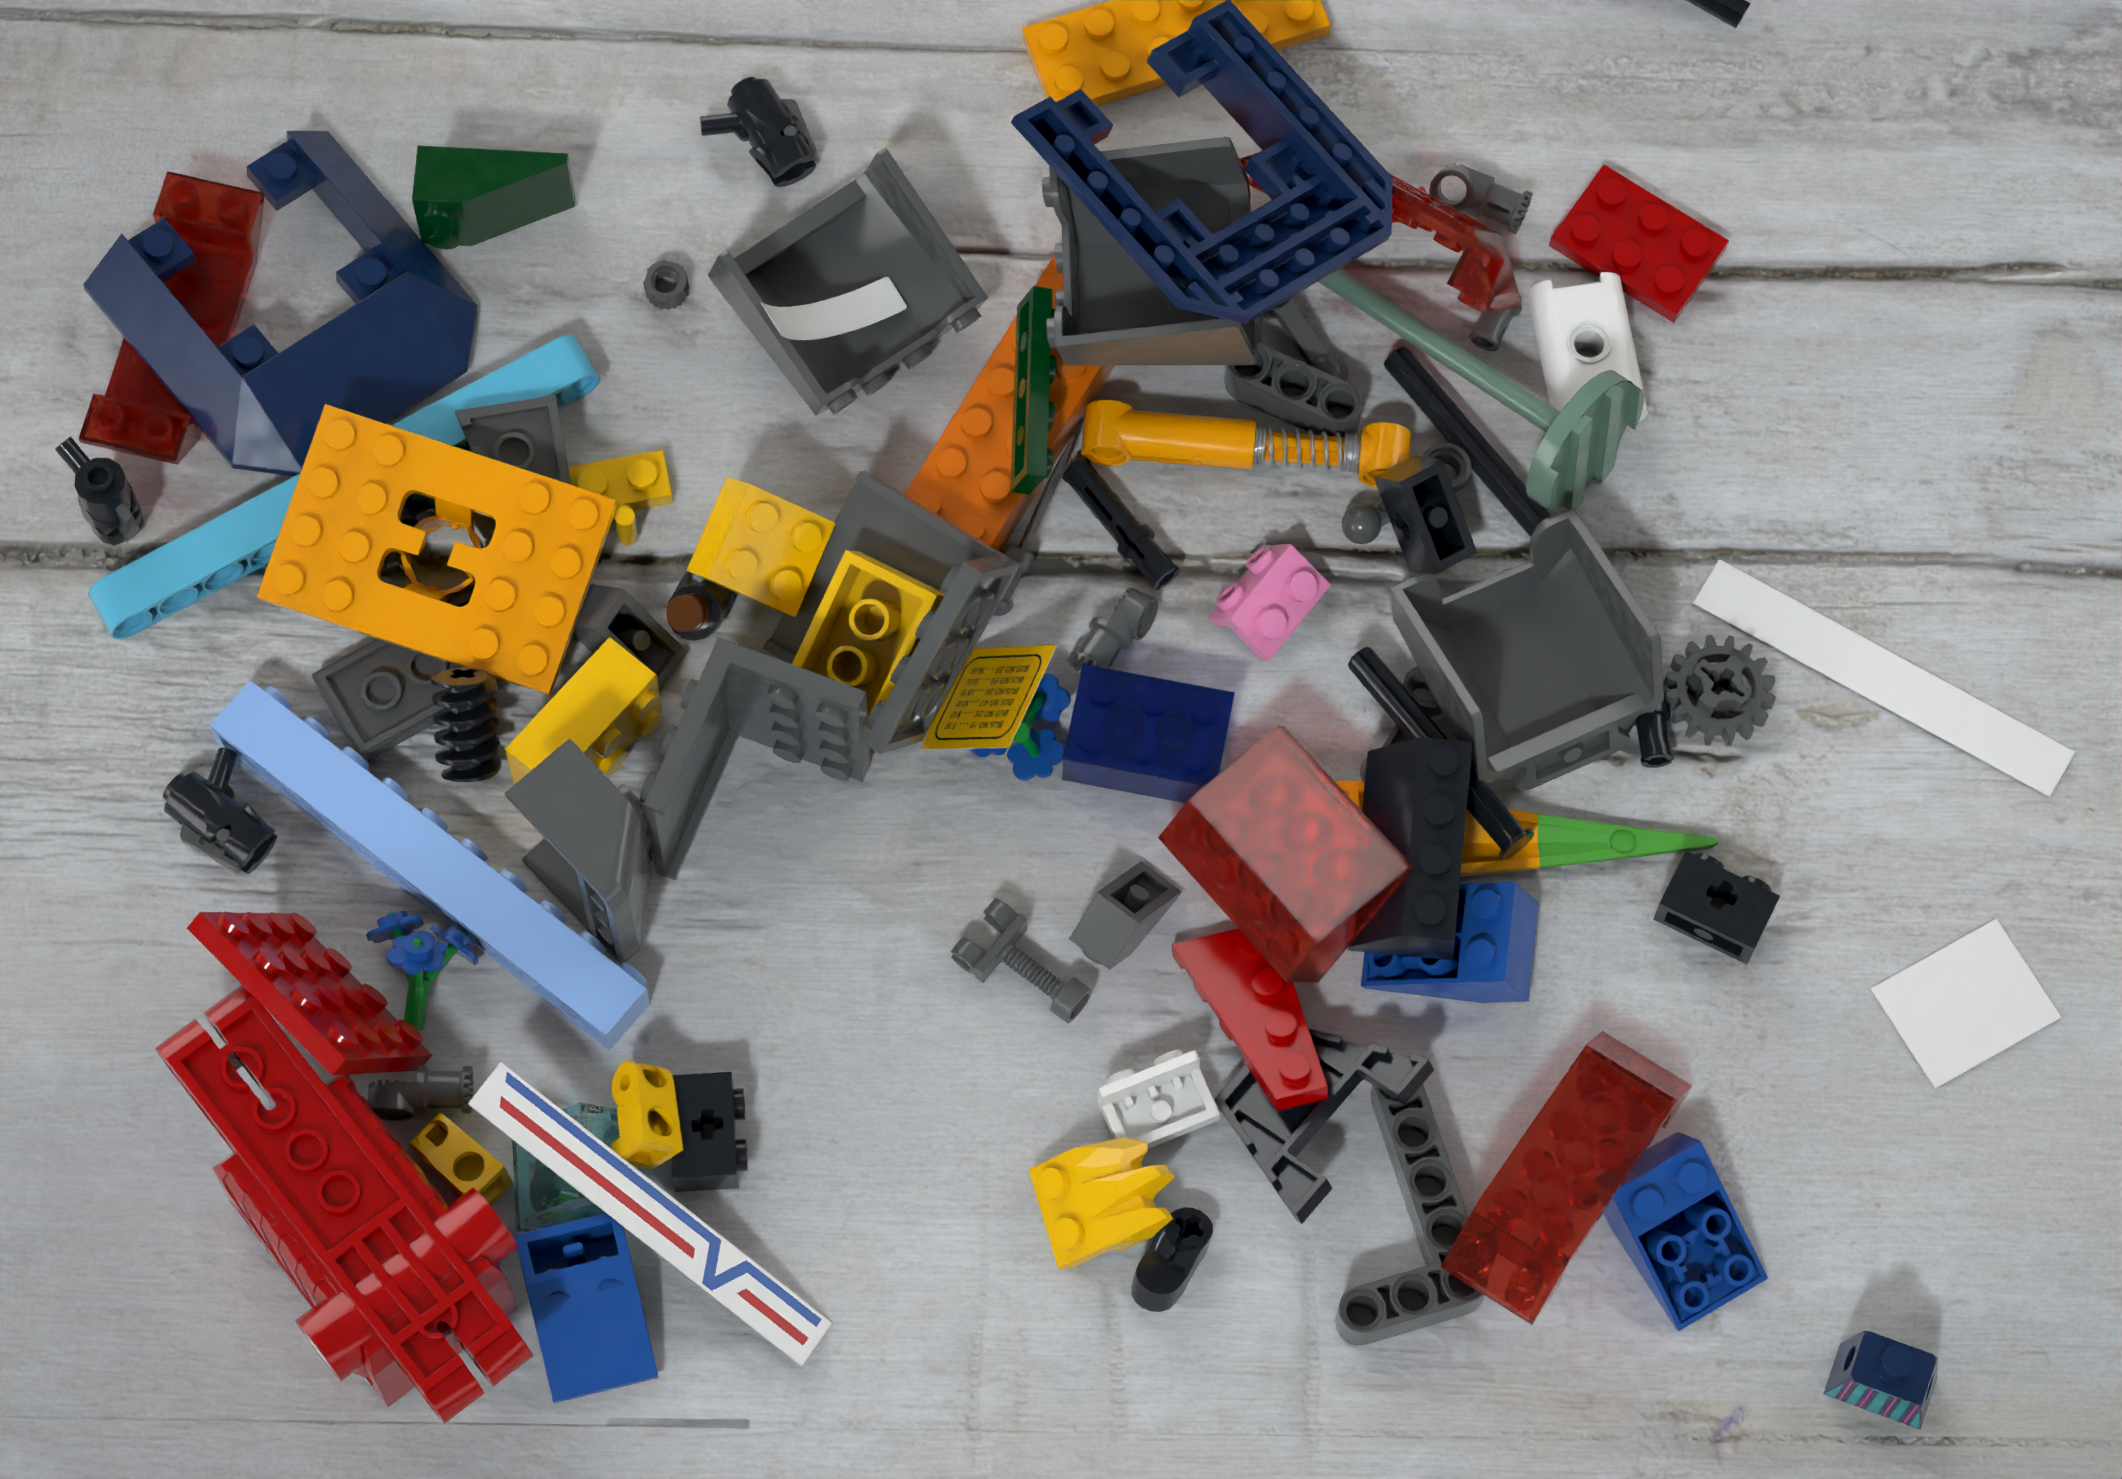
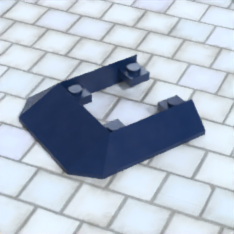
M1226 0L1195 17L1188 31L1153 49L1147 60L1151 68L1178 97L1203 85L1262 149L1261 152L1250 157L1244 170L1270 197L1271 201L1220 231L1212 234L1180 198L1155 212L1094 145L1108 137L1113 124L1082 89L1058 102H1055L1050 96L1015 115L1011 121L1012 125L1152 281L1180 309L1247 324L1384 243L1392 234L1393 177L1230 0Z
M287 131V141L247 166V177L276 211L312 189L366 252L336 272V282L353 300L355 305L282 352L278 353L254 324L219 347L212 342L164 284L165 281L195 263L194 252L165 218L129 240L121 234L83 284L84 290L233 469L296 476L301 473L325 404L388 424L468 372L477 316V304L328 131Z

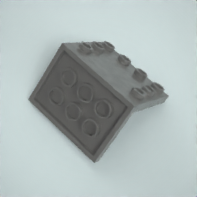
M859 471L855 479L857 482L835 520L834 529L796 617L784 613L772 637L766 641L763 649L782 661L790 664L793 663L845 550L860 551L943 592L945 596L937 611L930 610L916 630L915 637L919 638L920 641L912 656L905 655L894 669L890 682L895 684L887 701L880 700L866 720L865 727L870 729L863 744L879 754H883L923 741L1021 564L867 471Z
M718 637L699 681L691 679L686 687L681 702V708L685 709V713L679 726L671 725L664 737L660 754L665 756L658 774L651 771L641 790L640 802L644 803L643 819L647 820L648 825L646 836L650 837L651 845L649 852L653 854L656 873L676 881L739 736L773 748V753L786 761L800 763L801 760H805L821 766V771L834 779L848 781L851 777L863 782L871 764L870 748L863 744L869 733L868 728L865 727L868 718L866 691Z

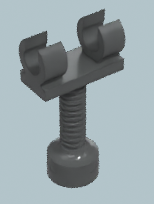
M994 898L983 913L986 916L983 919L1002 935L987 953L971 940L962 937L950 951L953 953L951 958L961 968L974 974L975 978L982 983L985 982L1000 962H1005V965H1009V968L1013 969L1031 984H1034L1035 987H1038L1047 996H1050L1053 1002L1050 1011L1064 1022L1070 1023L1087 1004L1091 997L1092 989L1075 977L1068 982L1061 981L1055 975H1052L1051 972H1048L1047 969H1044L1043 966H1040L1039 963H1036L1035 960H1032L1031 957H1028L1027 954H1024L1023 951H1020L1019 948H1015V944L1028 930L1027 919L1021 914H1017L1002 900Z

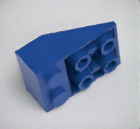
M1516 882L1460 884L1453 960L1364 952L1361 987L1364 989L1477 1003L1529 1002L1539 903Z
M1677 1131L1589 1183L1610 1228L1676 1330L1684 1329L1768 1279L1700 1140Z
M607 1213L514 1235L518 1245L517 1250L553 1403L659 1378L626 1233L621 1224Z

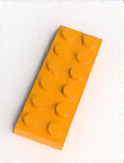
M1111 0L1022 27V39L1045 98L1051 96L1055 102H1058L1082 89L1096 106H1100L1167 85L1147 63L1152 50L1188 31L1195 17L1226 0ZM1230 0L1276 51L1330 35L1331 25L1321 0Z

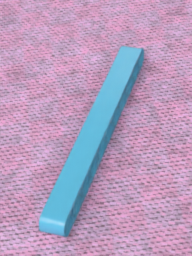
M565 335L550 341L391 426L472 452L457 420L455 411L556 395L558 410L594 390L599 384L601 377L574 335ZM300 474L98 580L91 586L88 596L110 635L114 639H124L133 636L267 565Z

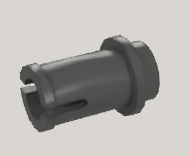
M1499 284L1495 285L1493 290L1486 292L1484 296L1486 305L1474 330L1469 335V338H1472V343L1487 351L1494 352L1499 349L1500 342L1512 318L1518 316L1522 310L1520 304L1522 297L1516 290Z

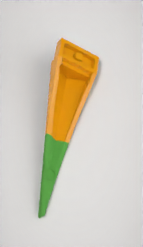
M1307 781L1305 792L1308 887L1354 886L1364 782ZM1508 809L1525 830L1530 828L1535 834L1531 841L1519 852L1506 860H1502L1499 856L1501 851L1499 846L1467 810L1461 878L1712 849L1717 845L1718 840L1709 836L1612 825Z

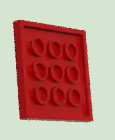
M226 911L199 912L187 926V929L332 1076L418 1071V1066H424L433 1056L421 1044L423 1041L421 1033L407 1021L397 1020L385 1008L388 1004L386 998L374 987L368 984L362 985L350 973L352 969L350 962L338 951L332 948L326 949L314 937L317 933L315 927L300 914L273 912L234 913Z

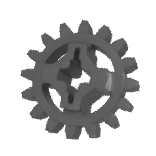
M1712 635L1706 637L1703 649H1700L1693 641L1687 643L1685 649L1686 658L1675 654L1670 665L1673 671L1666 673L1663 686L1671 689L1665 693L1663 701L1669 706L1677 707L1673 711L1671 722L1676 724L1685 720L1689 724L1685 736L1691 738L1697 731L1704 733V743L1707 746L1711 745L1715 736H1722L1726 747L1732 746L1735 733L1737 732L1745 740L1750 739L1754 732L1753 724L1759 727L1765 725L1769 716L1765 710L1772 709L1776 698L1775 695L1768 692L1773 689L1776 681L1775 676L1762 675L1768 663L1767 659L1764 657L1753 661L1750 658L1753 645L1750 643L1741 650L1735 649L1733 636L1727 637L1724 646H1717ZM1743 675L1749 681L1752 691L1744 686ZM1719 686L1726 689L1720 695L1712 692L1717 690ZM1687 691L1695 696V707L1689 700Z

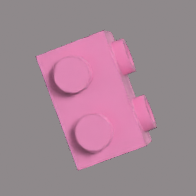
M1291 543L1264 545L1257 549L1246 563L1248 570L1240 580L1230 584L1219 594L1215 601L1218 607L1208 618L1215 626H1228L1260 660H1271L1331 586Z

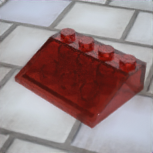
M1280 725L1193 795L1158 837L1286 982L1319 983L1414 868L1284 726Z

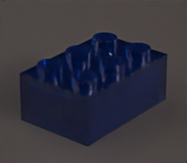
M1083 664L1063 756L1062 780L1214 809L1233 712L1235 692Z

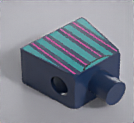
M1862 1331L1840 1343L1823 1394L1920 1430L1937 1381L1938 1357L1871 1331Z

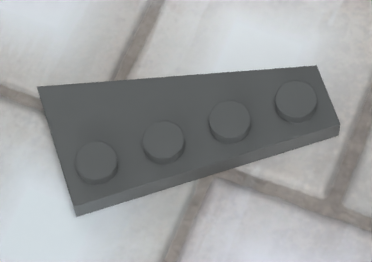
M556 395L455 411L457 420L473 453L571 485Z

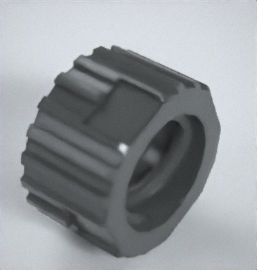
M662 260L647 268L646 278L643 281L647 299H649V302L654 307H659L661 310H670L671 308L675 309L677 306H681L682 302L686 301V296L689 295V282L686 271H684V268L679 263ZM668 277L675 280L677 285L672 292L662 293L656 290V281L660 278Z

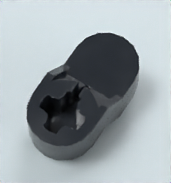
M1188 1207L1174 1210L1171 1213L1173 1219L1157 1232L1147 1253L1139 1262L1131 1285V1295L1134 1301L1143 1309L1151 1312H1162L1169 1310L1175 1305L1184 1293L1197 1266L1205 1257L1213 1234V1224L1209 1217L1200 1210Z

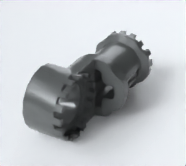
M1456 163L1441 169L1434 176L1429 189L1431 200L1442 211L1449 213L1463 212L1475 218L1483 215L1507 225L1509 232L1517 234L1522 220L1525 218L1521 213H1527L1533 193L1529 191L1521 194L1496 184L1494 177L1462 164L1456 165ZM1452 175L1462 179L1467 190L1464 199L1452 201L1443 195L1440 186L1442 179L1446 176Z
M1128 588L1126 590L1127 593L1124 592L1122 594L1125 600L1119 599V605L1115 606V611L1109 620L1103 617L1092 618L1089 623L1090 633L1078 652H1071L1067 658L1068 665L1073 667V670L1079 672L1081 669L1079 675L1083 676L1086 673L1087 680L1090 681L1092 679L1093 683L1106 684L1110 678L1108 670L1120 650L1128 649L1133 639L1141 640L1150 630L1158 611V600L1134 588Z
M418 1066L416 1083L399 1082V1080H394V1082L385 1080V1085H382V1080H377V1086H375L374 1081L371 1084L369 1083L367 1102L371 1105L378 1118L389 1121L407 1120L413 1118L414 1113H426L428 1108H460L463 1114H471L472 1107L468 1103L473 1098V1095L468 1093L474 1092V1088L469 1087L474 1084L473 1067L464 1066L461 1071H429L428 1066Z

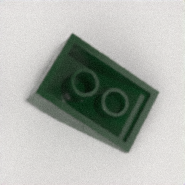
M418 145L412 203L421 240L424 244H430L435 248L445 250L454 249L458 245L473 246L575 207V192L568 153Z

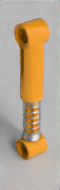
M1098 400L1087 404L1085 407L1081 455L1088 458L1091 463L1102 466L1124 465L1130 460L1252 470V465L1255 463L1262 466L1264 461H1270L1272 467L1276 462H1284L1286 468L1290 463H1296L1300 469L1303 467V464L1311 465L1313 470L1316 469L1317 465L1325 466L1327 471L1333 466L1339 467L1340 472H1355L1360 482L1377 488L1374 476L1410 458L1411 432L1404 426L1388 422L1369 424L1363 427L1361 435L1346 433L1345 437H1341L1338 432L1334 436H1327L1325 431L1320 435H1313L1311 430L1307 434H1300L1297 428L1293 433H1286L1283 427L1279 432H1273L1269 426L1267 428L1261 425L1258 427L1256 420L1141 411L1134 410L1129 404L1120 401Z

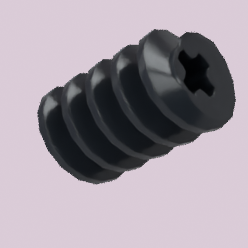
M460 667L434 673L431 676L432 685L446 688V690L435 692L432 695L434 705L447 707V709L437 711L433 715L435 724L448 727L434 734L435 743L449 746L435 753L436 762L450 766L443 770L441 773L442 778L453 782H476L490 779L501 769L500 756L497 755L500 750L499 737L496 736L499 730V721L495 716L498 711V702L494 697L498 690L496 679L490 676L487 671L472 667Z

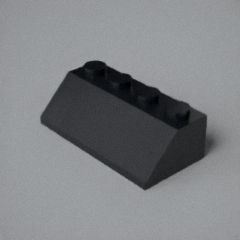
M1419 737L1367 752L1348 951L1453 960L1473 742Z

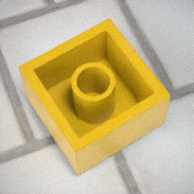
M726 477L686 571L773 610L796 617L836 523L752 484Z

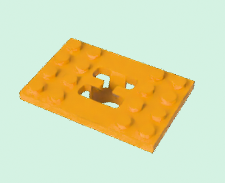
M325 404L261 582L257 598L261 601L461 667L485 670L494 678L551 696L618 502L615 499ZM416 493L435 499L436 516L425 518L414 527L401 523V513L408 496ZM474 512L493 518L496 521L492 539L485 548L483 542L474 531ZM444 526L451 527L453 530L461 529L468 533L474 547L455 541L447 565L463 570L469 578L459 586L446 590H438L434 585L426 587L419 583L413 572L412 556L413 554L418 556L425 547L426 535ZM398 551L401 554L404 572L412 582L404 588L385 583L380 579L382 566L390 552ZM474 587L470 601L465 606L458 607L445 603Z

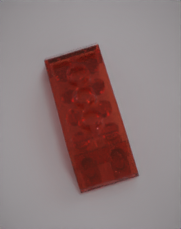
M1257 153L1240 158L1244 168L1246 167L1250 157L1256 155ZM1389 173L1393 177L1392 208L1394 210L1392 211V218L1416 230L1418 227L1429 232L1434 230L1436 231L1433 238L1434 241L1457 253H1460L1461 250L1463 251L1447 282L1448 285L1460 291L1457 299L1480 312H1484L1485 309L1495 314H1498L1500 309L1517 311L1521 304V298L1503 235ZM1249 176V185L1265 193L1260 188V186Z
M167 171L153 217L155 223L163 218L170 223L194 252L195 263L165 281L164 284L212 342L219 347L233 338L257 264L264 193ZM123 338L105 396L93 393L78 439L80 443L178 465L200 440L202 431L192 420L191 415L186 413L127 340Z
M1604 1031L1599 1033L1585 1045L1484 1191L1444 1259L1441 1268L1533 1325L1559 1287L1567 1266L1660 1128H1666L1691 1091L1692 1085Z

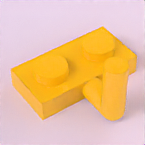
M663 450L568 466L571 485L617 500L618 505L614 514L618 540L625 546L633 545L638 539L633 510L673 503Z

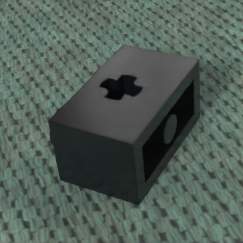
M1415 455L1373 477L1409 569L1437 574L1478 553L1443 460Z
M1685 851L1659 903L1653 920L1748 965L1780 895L1771 892V887L1761 879L1753 876H1744L1742 878L1725 870L1724 865L1710 855L1704 853L1694 855ZM1716 897L1726 901L1721 910L1711 905Z
M732 1072L672 1075L683 1151L671 1158L672 1180L675 1192L739 1188L738 1171H748L746 1139L736 1140V1120H745L744 1088L734 1089ZM705 1124H715L716 1130H714L713 1139H702L701 1133L704 1131Z

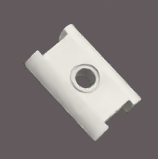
M1600 272L1599 282L1555 289H1553L1550 279L1537 283L1528 290L1549 404L1561 411L1584 384L1599 373L1607 370L1616 371L1643 390L1623 288L1618 274ZM1590 348L1599 355L1592 358L1584 357L1577 350ZM1645 396L1639 422L1648 415Z

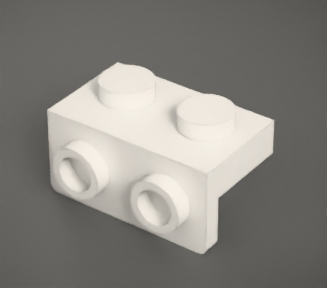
M1182 1050L1167 1052L1153 1061L1154 1066L1134 1073L1133 1069L1119 1071L1109 1076L1104 1081L1105 1085L1100 1087L1098 1091V1104L1113 1139L1126 1137L1147 1142L1148 1149L1220 1120V1113L1200 1070V1058L1196 1050L1185 1054L1182 1053Z

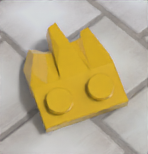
M1122 1137L1080 1146L1028 1169L1058 1269H1072L1110 1250L1124 1251L1152 1238L1173 1219L1167 1208L1156 1207L1153 1201L1155 1195L1176 1177L1165 1164L1142 1168L1141 1162L1148 1151L1147 1142Z

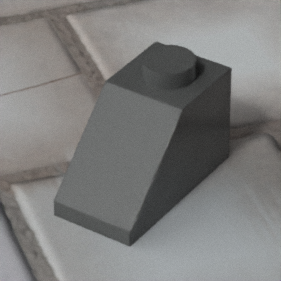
M590 584L573 635L593 654L611 637L657 675L660 692L688 651L624 589Z
M1140 861L1096 893L1069 940L1079 946L1088 959L1111 970L1135 951L1175 903L1182 891Z

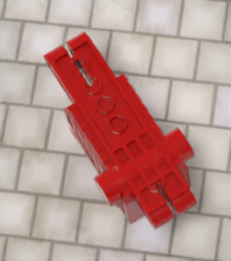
M241 985L204 1012L206 1019L225 1046L219 1049L208 1032L194 1019L157 1046L155 1050L232 1150V1154L212 1169L232 1206L310 1305L311 1309L295 1321L322 1360L341 1382L352 1373L365 1377L387 1407L391 1406L415 1387L438 1418L445 1424L485 1394L476 1378L458 1355L464 1350L493 1387L533 1357L531 1350L507 1318L518 1308L507 1277L500 1269L501 1261L518 1249V1245L496 1212L475 1188H471L447 1206L437 1189L429 1183L422 1170L410 1159L404 1147L392 1136L382 1119L377 1117L371 1105L356 1090L355 1083L350 1076L337 1075L324 1084L265 1007ZM240 1067L245 1069L274 1106L273 1109L267 1110L260 1099L253 1093L250 1086L236 1070Z

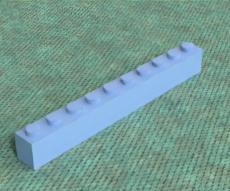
M250 680L210 723V729L218 745L235 751L238 754L237 759L448 925L455 927L459 931L466 930L468 938L475 943L476 947L609 1051L649 1006L648 991L645 987L647 980L639 971L626 962H623L620 967L604 955L607 949L593 935L586 931L578 935L564 924L567 918L558 908L546 900H543L540 904L535 902L525 894L527 887L517 876L506 869H503L499 874L485 863L488 858L476 844L466 838L458 842L446 832L448 829L447 824L436 813L426 807L420 812L406 801L409 798L408 794L395 781L388 777L380 781L367 771L370 767L369 764L355 750L346 746L341 751L328 740L331 737L329 732L319 722L310 716L302 720L289 710L292 707L291 703L275 688L268 686L263 690Z

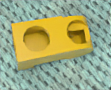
M630 1060L623 1062L617 1068L612 1081V1096L618 1105L617 1117L620 1138L613 1141L611 1147L613 1151L632 1166L653 1170L683 1151L674 1080L671 1072L666 1068Z
M441 1113L435 1116L409 1142V1146L431 1170L438 1174L440 1179L459 1197L471 1188H475L488 1204L492 1206L513 1185L505 1166Z

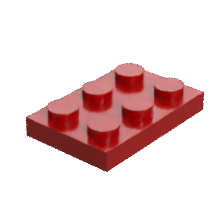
M1603 164L1551 236L1549 247L1600 277V272L1618 274L1624 293L1675 323L1726 251L1729 240Z

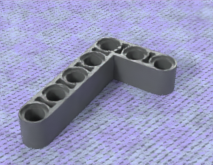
M1423 1084L1405 1105L1374 1085L1371 1088L1370 1098L1426 1266L1356 1286L1342 1296L1335 1318L1336 1330L1341 1338L1353 1345L1371 1344L1468 1315L1480 1306L1488 1286L1487 1269ZM1413 1128L1423 1134L1426 1142L1418 1147L1407 1146L1400 1140L1398 1133L1404 1129ZM1422 1177L1434 1178L1440 1183L1442 1192L1436 1196L1423 1195L1416 1188L1415 1182ZM1440 1226L1450 1227L1456 1231L1459 1236V1242L1452 1246L1441 1245L1433 1238L1432 1230ZM1462 1275L1468 1277L1476 1286V1292L1469 1296L1458 1295L1451 1290L1448 1281L1455 1276ZM1404 1291L1418 1292L1425 1300L1426 1306L1419 1311L1406 1310L1400 1305L1397 1296ZM1360 1305L1367 1307L1375 1316V1321L1368 1326L1355 1325L1347 1316L1348 1309Z

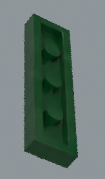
M1033 286L1017 305L1010 492L1030 495L1044 479L1049 478L1054 460L1053 450L1047 448L1048 432L1052 428L1055 417V404L1049 401V385L1052 384L1055 377L1057 360L1055 355L1050 354L1051 348L1047 338V319L1054 318L1055 309L1052 308L1053 289Z

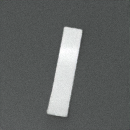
M884 277L846 294L806 305L776 307L761 302L780 335L792 340H815L844 334L884 320L907 308V305L889 277Z

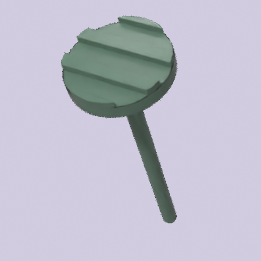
M1340 268L1318 281L1546 432L1529 468L1526 493L1531 500L1552 513H1555V510L1563 506L1568 510H1573L1583 503L1584 491L1593 479L1602 483L1614 468L1617 444L1627 425L1634 430L1638 425L1644 404L1643 390L1614 370L1601 372L1590 379L1575 393L1564 408L1559 411L1345 269Z

